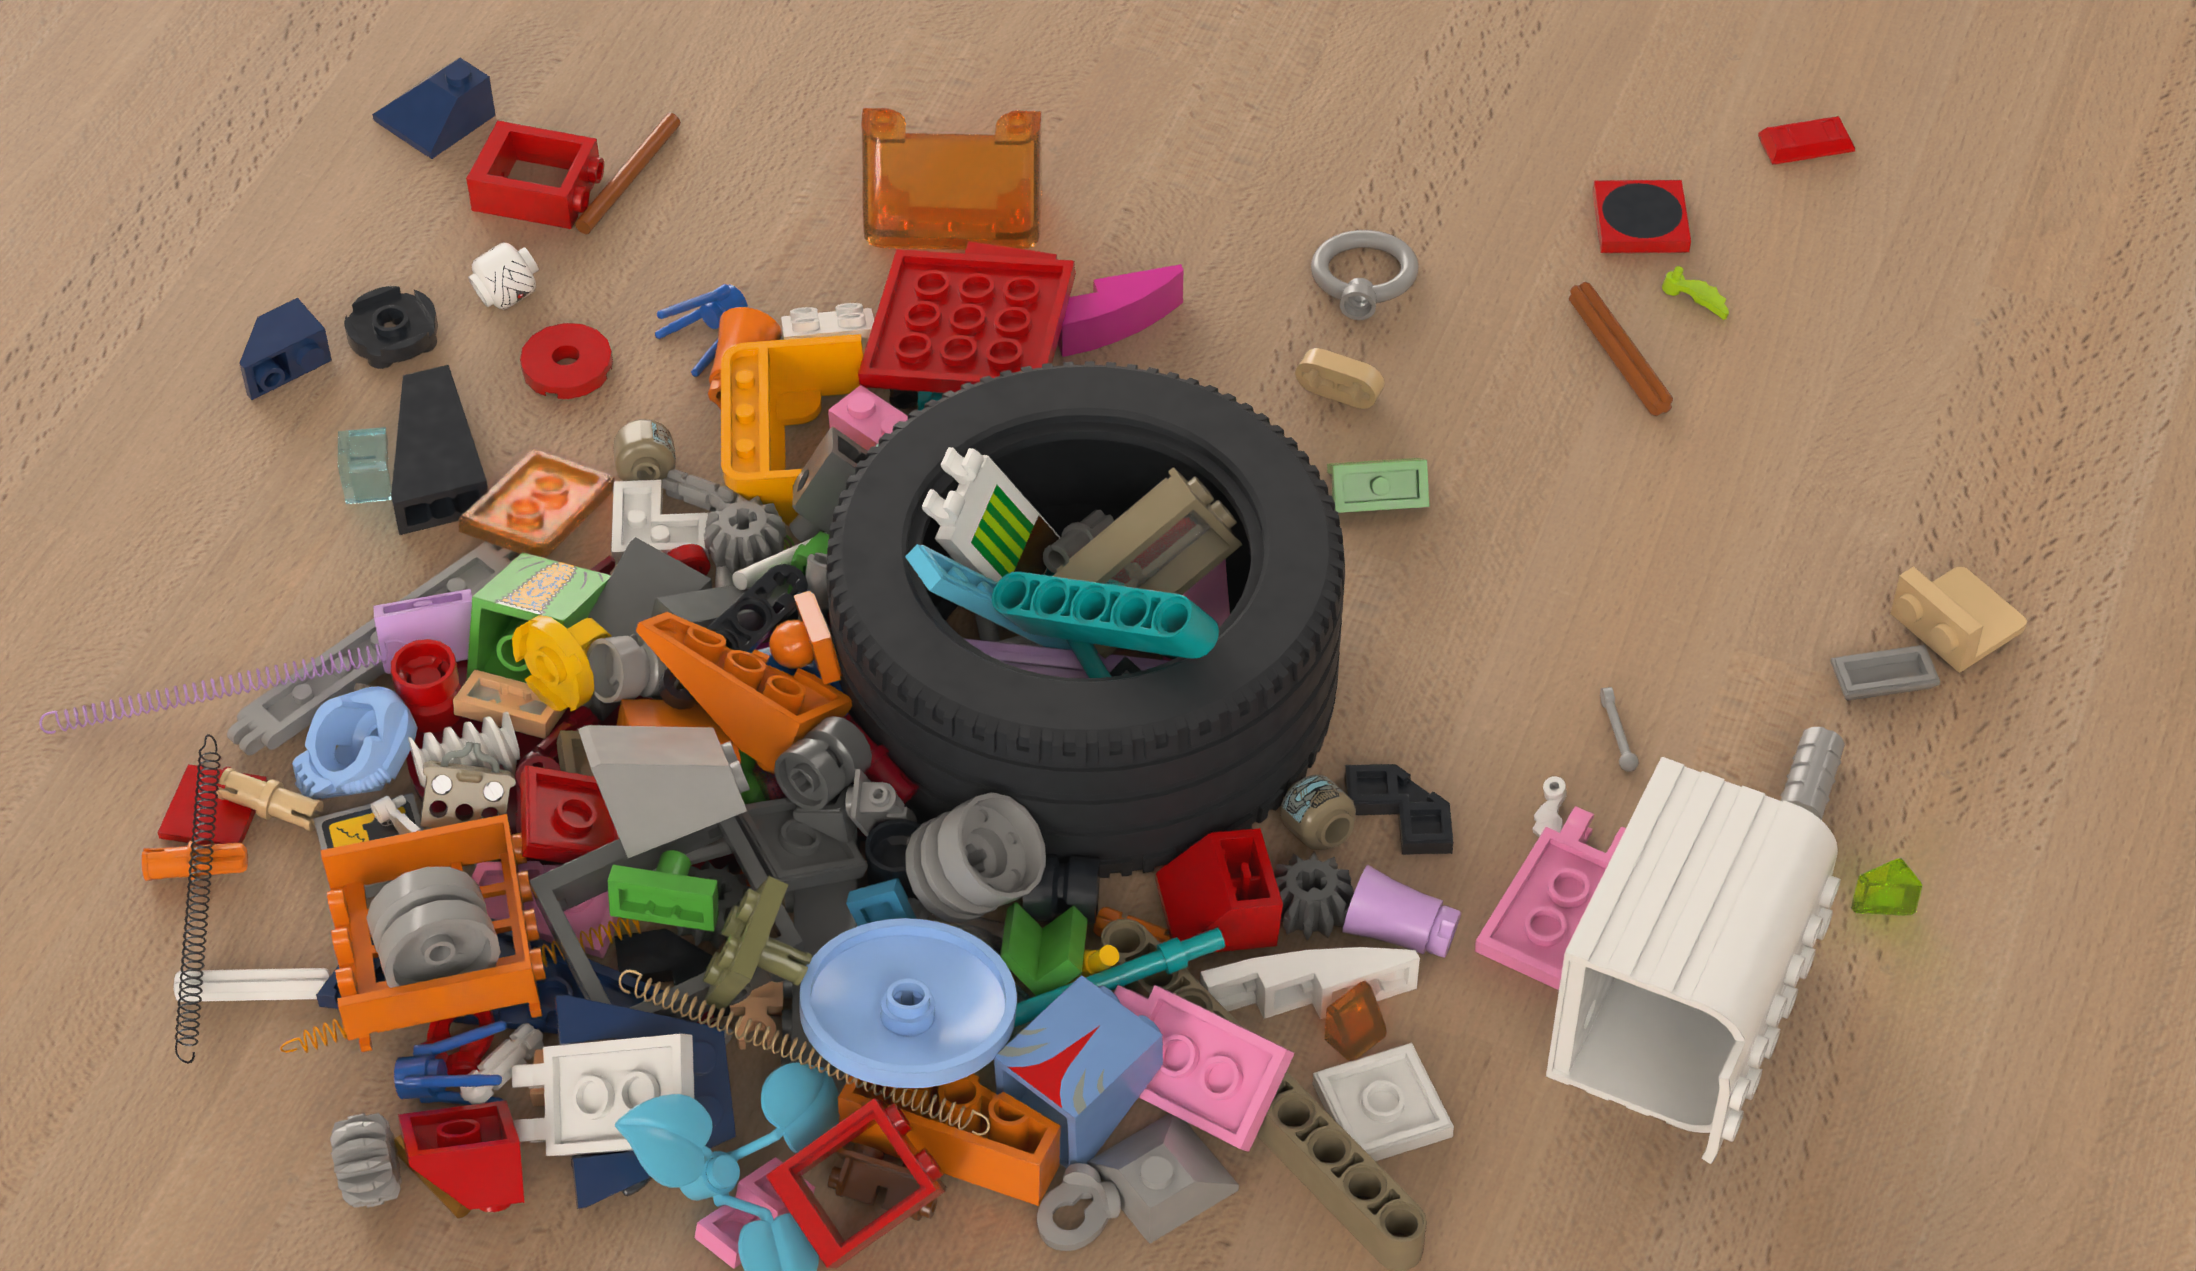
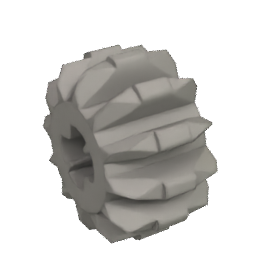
M738 494L735 503L729 504L720 501L718 511L708 513L705 533L703 534L705 548L708 549V554H711V559L714 561L715 566H726L731 575L740 569L782 552L784 549V537H786L785 523L782 522V517L779 516L774 503L763 505L759 496L754 497L750 501H744Z
M365 1113L348 1116L347 1120L335 1122L330 1137L332 1145L331 1155L334 1162V1172L338 1179V1188L342 1191L343 1199L354 1208L367 1206V1208L383 1205L385 1201L396 1199L402 1183L400 1176L401 1166L397 1155L398 1149L394 1142V1134L390 1130L389 1122L379 1113L365 1115Z

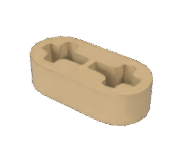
M1319 348L1307 351L1295 371L1297 381L1306 390L1361 409L1373 406L1385 385L1383 376L1375 367Z

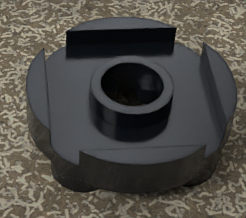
M386 286L371 290L355 300L352 304L353 312L349 317L347 315L345 317L344 326L350 347L356 354L368 359L371 367L377 369L388 368L393 363L406 361L421 353L429 352L437 344L438 321L434 304L424 293L414 290V295L401 293L400 286ZM392 321L393 324L397 325L388 328L384 324Z

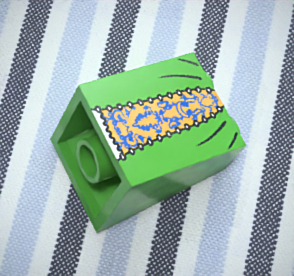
M521 553L472 596L467 680L476 669L526 683L524 679L532 674L527 668L524 658L519 662L515 661L512 647V637L515 629L538 615L551 617L567 629L579 621L588 618L611 575Z

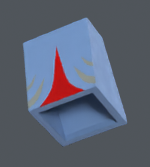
M1081 975L994 1057L996 1094L1005 1092L1061 1125V1165L1067 1168L1075 1163L1087 1164V1161L1095 1157L1163 1065V1034L1148 1017L1143 1015L1137 1016L1123 1006L1111 990L1105 986L1097 987Z

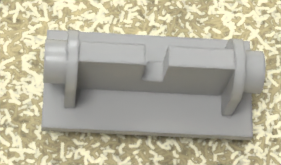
M855 769L854 786H849L847 789L845 806L848 817L866 837L878 824L890 819H907L917 822L916 815L912 810L904 807L903 801L898 797L895 789L890 784L871 782L861 769Z

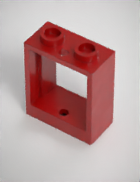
M497 120L466 178L471 210L572 229L578 215L583 213L588 207L590 192L594 184H599L602 180L604 159L599 157L596 138ZM517 160L569 170L560 188L508 178Z
M876 1098L872 1099L765 1175L827 1268L837 1269L945 1192L937 1181L944 1175L940 1166L926 1148L918 1152L906 1134L912 1131L913 1128L896 1103H892L887 1107L884 1101ZM877 1123L920 1188L850 1238L844 1240L802 1175Z

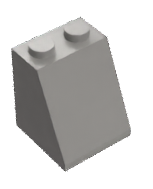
M587 725L578 729L591 770L628 858L747 811L740 793L750 790L731 742L728 741L720 745L714 728Z

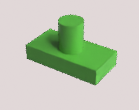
M675 850L665 851L661 854L656 871L612 865L607 880L610 916L714 932L719 917L718 881L688 876L691 861L685 854Z

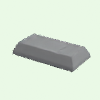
M1925 645L1835 657L1830 660L1847 701L1931 689L1940 685L1941 682Z

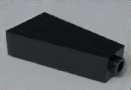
M449 364L403 375L391 491L399 535L484 515L491 509L487 480Z

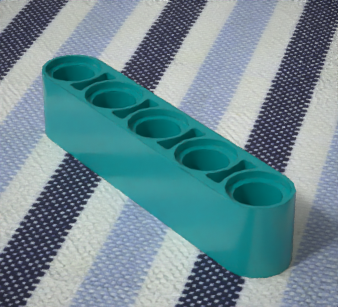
M1011 572L997 582L991 597L992 605L996 611L1023 631L1034 635L1190 659L1207 655L1214 648L1219 636L1217 622L1190 599L1180 594L1025 572Z

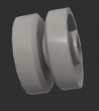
M424 867L404 873L386 884L371 901L366 918L387 985L390 988L496 967L501 952L498 937L492 920L487 914L486 904L480 887L468 873L451 867Z

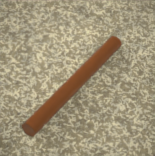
M667 113L577 219L575 226L581 233L589 234L680 126V119L675 114Z

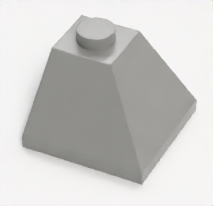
M1170 1113L1087 1161V1165L1092 1166L1098 1171L1101 1182L1111 1181L1115 1184L1121 1198L1120 1208L1149 1244L1239 1190V1184L1187 1122Z

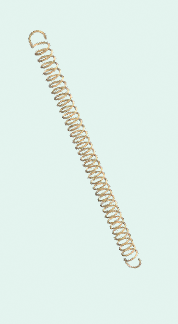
M626 970L619 977V987L623 992L630 994V991L625 990L621 985L623 975L629 972L639 975L635 985L636 998L644 996L646 1002L653 1000L655 1006L662 1003L664 1009L671 1007L673 1013L680 1011L682 1017L689 1014L691 1020L698 1018L700 1024L707 1022L709 1028L717 1026L719 1032L726 1029L727 1035H732L735 1032L737 1039L744 1036L745 1042L749 1043L753 1040L755 1047L762 1044L764 1050L771 1048L773 1054L781 1051L783 1058L790 1055L792 1062L799 1059L801 1065L808 1063L810 1069L818 1067L819 1073L827 1070L829 1077L836 1074L838 1080L845 1078L847 1084L855 1081L856 1088L864 1085L865 1091L869 1092L873 1089L875 1096L883 1092L884 1099H889L892 1096V1101L898 1103L901 1100L903 1107L911 1103L912 1111L920 1107L921 1114L924 1115L929 1112L931 1119L939 1115L940 1122L948 1119L950 1126H954L958 1122L959 1130H963L969 1124L974 1114L986 1120L987 1129L983 1133L972 1131V1133L981 1136L988 1133L990 1129V1123L986 1116L976 1112L974 1109L965 1125L961 1128L960 1121L965 1105L962 1106L958 1118L951 1124V1115L956 1102L952 1103L948 1115L942 1120V1109L946 1103V1098L943 1099L938 1112L932 1116V1108L937 1094L933 1096L928 1109L923 1112V1102L927 1096V1090L924 1092L922 1100L916 1108H913V1102L918 1088L914 1089L911 1099L904 1105V1096L908 1088H904L902 1095L895 1101V1090L897 1089L895 1087L889 1096L885 1097L886 1086H883L879 1093H876V1084L867 1089L866 1081H863L858 1086L857 1078L854 1077L848 1082V1074L845 1073L839 1078V1069L837 1068L832 1074L829 1073V1062L823 1070H820V1063L823 1058L821 1055L818 1062L811 1067V1058L815 1052L814 1047L810 1051L809 1058L802 1063V1054L806 1048L807 1041L803 1043L799 1055L793 1059L792 1053L798 1041L797 1037L793 1040L790 1051L783 1055V1048L789 1037L788 1033L785 1034L781 1047L775 1052L774 1043L778 1038L779 1030L775 1032L770 1046L765 1048V1039L769 1034L770 1026L766 1028L761 1042L756 1044V1035L760 1030L761 1022L757 1024L753 1037L747 1040L746 1034L751 1026L752 1019L748 1020L744 1033L738 1037L737 1029L742 1022V1015L739 1016L735 1029L729 1033L728 1025L733 1018V1011L730 1012L726 1025L719 1029V1021L725 1011L724 1007L721 1008L717 1021L710 1025V1017L715 1010V1004H712L707 1019L701 1022V1013L706 1006V1000L702 1002L698 1015L692 1018L691 1013L697 1002V996L693 998L689 1011L683 1014L682 1008L687 1001L688 992L684 994L680 1007L674 1011L673 1004L678 997L679 989L675 990L670 1005L665 1007L664 1000L670 991V985L665 988L662 1000L656 1003L655 996L661 987V982L656 984L653 996L648 1000L646 999V992L651 986L652 978L647 980L644 992L638 996L637 987L642 974L634 970Z

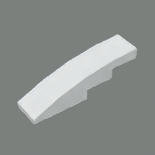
M1353 947L1302 950L1251 958L1201 971L1200 984L1227 1011L1256 1003L1265 1019L1313 1004L1320 1019H1324L1417 989L1420 957L1416 950Z

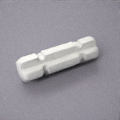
M529 1023L520 1025L510 1035L512 1041L510 1039L503 1041L477 1066L480 1070L479 1072L478 1070H473L468 1074L500 1075L502 1083L495 1086L460 1087V1095L464 1101H469L472 1105L485 1103L494 1094L491 1090L492 1088L493 1090L500 1089L512 1077V1066L525 1065L527 1062L524 1058L530 1060L534 1056L535 1050L543 1048L542 1032L539 1029H534Z

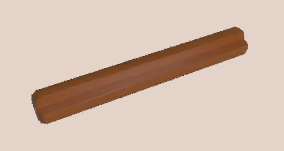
M1588 282L1574 285L1570 289L1569 301L1645 407L1654 416H1658L1663 412H1669L1672 408V395L1596 290Z

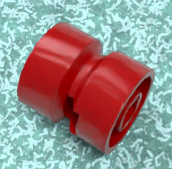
M431 639L415 640L400 648L391 661V675L396 693L409 708L416 722L417 732L436 733L443 731L446 727H452L461 718V716L454 715L453 699L460 691L461 685L459 684L456 658L451 648L441 641Z

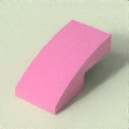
M775 1157L740 1180L735 1197L769 1209L773 1219L779 1215L790 1213L765 1176L783 1162ZM805 1180L814 1194L815 1187ZM724 1205L697 1222L694 1238L734 1269L741 1264L738 1251L741 1229L747 1223L761 1219L758 1216Z

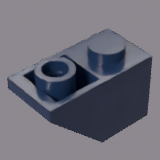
M295 298L258 316L239 363L247 396L254 400L332 361L325 328L299 298Z

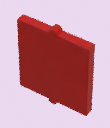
M187 765L158 830L159 839L184 843L192 841L198 766ZM225 767V768H223V770L217 769V770L220 771V774H219V776H217V778L220 780V778H221L223 772H224L227 768H231V767ZM215 770L202 771L205 775H217ZM246 774L248 776L268 782L267 777ZM206 777L201 779V781L206 783L217 782L215 778ZM216 784L218 787L225 788V785ZM211 785L200 787L206 791L216 790V787ZM212 793L200 794L202 798L213 799L216 797L215 794ZM217 798L215 801L218 805L214 808L217 811L214 815L216 822L213 823L216 828L212 831L215 837L211 840L214 844L243 843L256 810ZM212 801L199 802V804L206 807L215 805ZM212 809L199 810L202 814H214ZM206 816L198 818L202 822H213L214 820L212 817ZM207 824L197 826L202 830L213 829V826ZM208 832L196 834L202 838L212 837V834ZM207 840L197 841L198 845L212 844Z

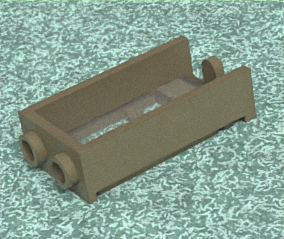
M1173 467L1168 471L1171 476L1169 479L1165 478L1068 559L1069 563L1065 566L1061 565L1056 569L1057 573L1053 576L1183 595L1243 544L1231 529L1237 521L1229 510L1219 500L1211 505L1210 503L1214 498L1199 479L1194 476L1190 481H1187ZM1093 644L1104 659L1118 649V647Z

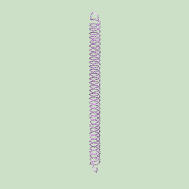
M400 640L385 641V661H383L380 655L378 644H375L377 652L376 663H374L371 657L369 646H366L368 655L367 665H365V663L363 662L360 649L357 647L359 658L358 667L355 666L351 656V651L348 649L350 663L349 669L346 668L342 659V653L339 651L340 671L337 670L333 661V656L330 653L329 656L331 660V673H329L326 669V666L324 664V658L321 655V675L318 673L316 669L314 658L311 657L313 665L312 677L309 675L307 671L305 660L302 659V664L304 667L303 679L300 677L297 671L296 662L293 661V666L295 670L294 681L289 676L287 664L284 663L286 679L285 683H283L279 676L278 667L275 664L274 667L277 678L275 685L273 684L270 678L269 669L266 666L265 670L267 674V686H264L260 678V671L257 668L256 673L258 676V688H255V686L253 685L251 680V674L248 670V690L245 689L242 682L241 673L239 672V692L236 691L233 685L232 675L229 674V680L231 684L230 694L227 693L224 687L223 678L220 676V683L222 686L221 696H219L216 692L214 680L211 678L210 681L213 688L212 698L208 696L206 692L205 682L202 680L201 684L204 692L203 700L199 698L196 690V684L193 682V702L190 700L188 696L186 685L183 684V689L185 693L184 704L179 699L177 687L174 686V692L176 695L175 706L171 703L169 699L168 689L165 688L167 706L166 708H164L160 701L159 691L156 689V697L158 700L157 710L154 709L151 703L150 693L147 691L146 695L149 702L148 711H145V709L143 708L141 695L138 693L137 698L140 705L139 713H136V711L134 710L132 698L129 695L128 701L131 707L130 715L126 714L124 710L123 700L120 697L119 703L122 710L121 717L117 716L115 712L114 702L111 699L110 706L112 709V719H109L106 715L105 704L103 701H101V708L103 711L102 721L98 719L95 704L92 703L91 706L94 714L93 723L89 721L87 717L86 706L83 705L82 709L85 716L84 725H82L78 719V712L76 707L73 708L74 716L76 718L75 727H73L70 724L67 709L64 710L65 718L67 721L66 729H64L59 722L57 714L58 711H51L43 714L40 718L39 725L43 732L47 734H53L56 732L55 730L46 731L42 726L43 718L46 715L55 713V717L59 727L63 731H66L69 726L72 729H76L78 724L81 727H85L87 722L90 725H94L96 720L99 723H103L105 721V718L108 721L112 722L114 716L119 720L122 719L123 715L130 718L132 716V713L139 716L142 710L144 713L148 714L151 708L155 712H158L160 706L164 710H167L169 704L173 708H176L178 702L182 706H185L187 704V700L191 704H194L196 702V699H198L200 702H204L206 697L209 700H213L215 695L218 698H222L224 692L227 696L230 697L233 693V690L236 694L240 695V693L242 692V688L245 692L249 693L251 690V686L254 690L258 691L260 685H262L263 688L267 689L270 683L272 686L276 687L279 681L283 685H286L288 679L292 683H295L297 677L301 681H304L306 678V674L310 679H313L315 677V672L319 677H322L324 675V670L328 675H332L333 669H335V671L340 674L343 667L346 671L349 672L351 670L352 665L355 669L358 670L361 666V663L364 667L368 668L370 661L373 665L377 666L379 663V658L382 663H387V643L399 642L403 646L405 644Z

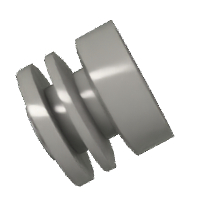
M992 792L976 796L956 806L952 811L942 813L937 818L923 823L911 835L906 849V873L914 894L928 911L942 920L955 923L974 920L985 913L996 910L999 906L1028 895L1040 883L1046 866L1045 843L1036 821L1024 806L1011 797Z

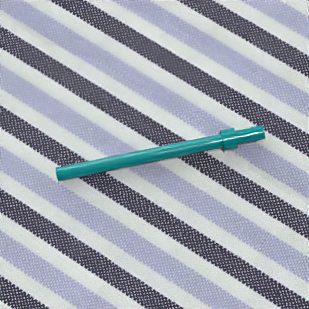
M1218 927L1183 941L1176 937L1156 946L1157 951L1086 977V979L1097 987L1105 986L1109 990H1114L1117 985L1125 986L1164 970L1167 974H1171L1187 968L1188 961L1224 948L1225 941ZM1074 982L1017 1003L1014 1027L1033 1021Z

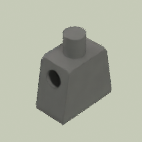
M833 426L826 433L793 485L792 507L799 515L790 523L789 527L793 535L801 542L813 538L820 531L829 534L830 525L833 522V513L835 507L839 504V496L843 490H846V482L850 475H855L857 464L860 460H866V453L868 451Z

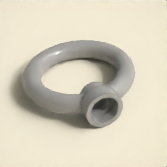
M1355 230L1335 235L1318 247L1311 261V272L1317 285L1327 294L1339 299L1342 313L1353 320L1370 318L1376 310L1377 303L1394 299L1406 292L1415 282L1419 267L1414 251L1404 241L1388 233L1373 230ZM1354 248H1374L1394 256L1399 261L1401 268L1398 275L1390 281L1373 285L1365 278H1355L1349 283H1345L1332 275L1329 270V263L1334 256L1343 251Z

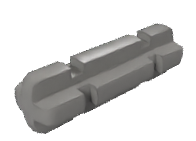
M677 469L670 470L667 478L662 479V488L666 489L667 496L678 500L684 499L686 503L713 512L718 511L720 501L732 504L736 502L738 497L736 492L726 486H720V484L688 475V473Z

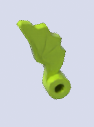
M1676 266L1674 271H1669L1666 274L1662 284V290L1666 294L1677 296L1680 292H1684L1692 296L1694 302L1708 308L1721 319H1727L1729 311L1725 305L1726 298L1718 293L1717 287L1709 286L1706 281L1685 280L1682 274L1684 269L1681 266Z

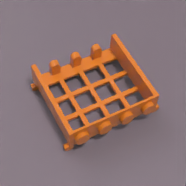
M507 814L321 850V858L330 886V891L327 892L328 905L335 926V930H331V936L339 964V969L335 970L341 998H337L338 1008L348 1041L359 1038L361 1052L373 1050L370 1033L373 1032L379 1033L528 1002L532 1018L543 1016L536 981L546 979L541 948L531 949L530 941L540 940L534 908L525 910L524 907L525 902L534 901L528 870L519 872L518 865L527 863V857H522L521 833H511ZM501 859L504 882L480 886V890L484 899L506 895L510 918L492 921L496 934L512 931L515 955L498 958L496 967L392 988L387 985L386 981L376 982L374 958H378L379 955L376 952L375 946L372 945L366 918L369 909L367 908L365 885L391 881L404 873L424 867H451L463 871V866Z

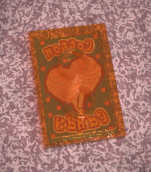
M532 449L459 518V532L519 554L527 553L547 558L613 492L615 477Z

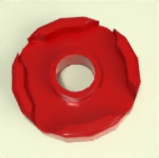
M562 323L546 327L532 335L522 347L520 364L526 384L536 393L546 396V392L557 394L558 399H572L588 395L604 384L607 380V373L610 371V368L612 370L613 357L608 339L597 329L583 324ZM566 358H572L576 360L574 363L568 365H560L557 363L558 361Z

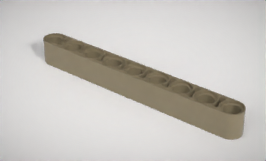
M1131 919L1112 921L1103 929L1101 934V948L1105 945H1112L1119 952V961L1112 967L1157 951L1156 946L1160 944L1143 925ZM1185 968L1171 974H1167L1164 970L1122 986L1149 998L1154 985L1161 986V988L1243 1027ZM1286 1071L1257 1133V1137L1379 1263L1395 1271H1405L1415 1267L1421 1261L1424 1251L1427 1225L1425 1213ZM1287 1124H1296V1125H1299L1300 1127H1290V1126H1286V1125H1287ZM1322 1160H1332V1161H1335L1336 1163H1324V1162H1321V1161H1322ZM1366 1196L1370 1197L1371 1200H1361L1356 1197ZM1403 1233L1408 1235V1237L1400 1238L1393 1236L1392 1234Z

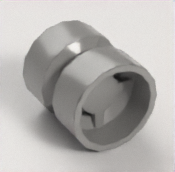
M632 634L630 637L601 638L595 640L590 645L587 657L594 675L595 690L593 693L597 699L604 703L620 702L621 699H635L639 695L646 698L660 696L659 682L667 666L639 634ZM676 679V681H675V683H674V688H675V689H676V687H677V685H678V683H679V680H678V679Z

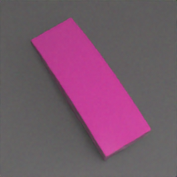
M1182 265L1094 279L1093 293L1070 297L1058 340L1062 357L1092 351L1118 342L1144 330L1172 312L1183 303L1184 270Z

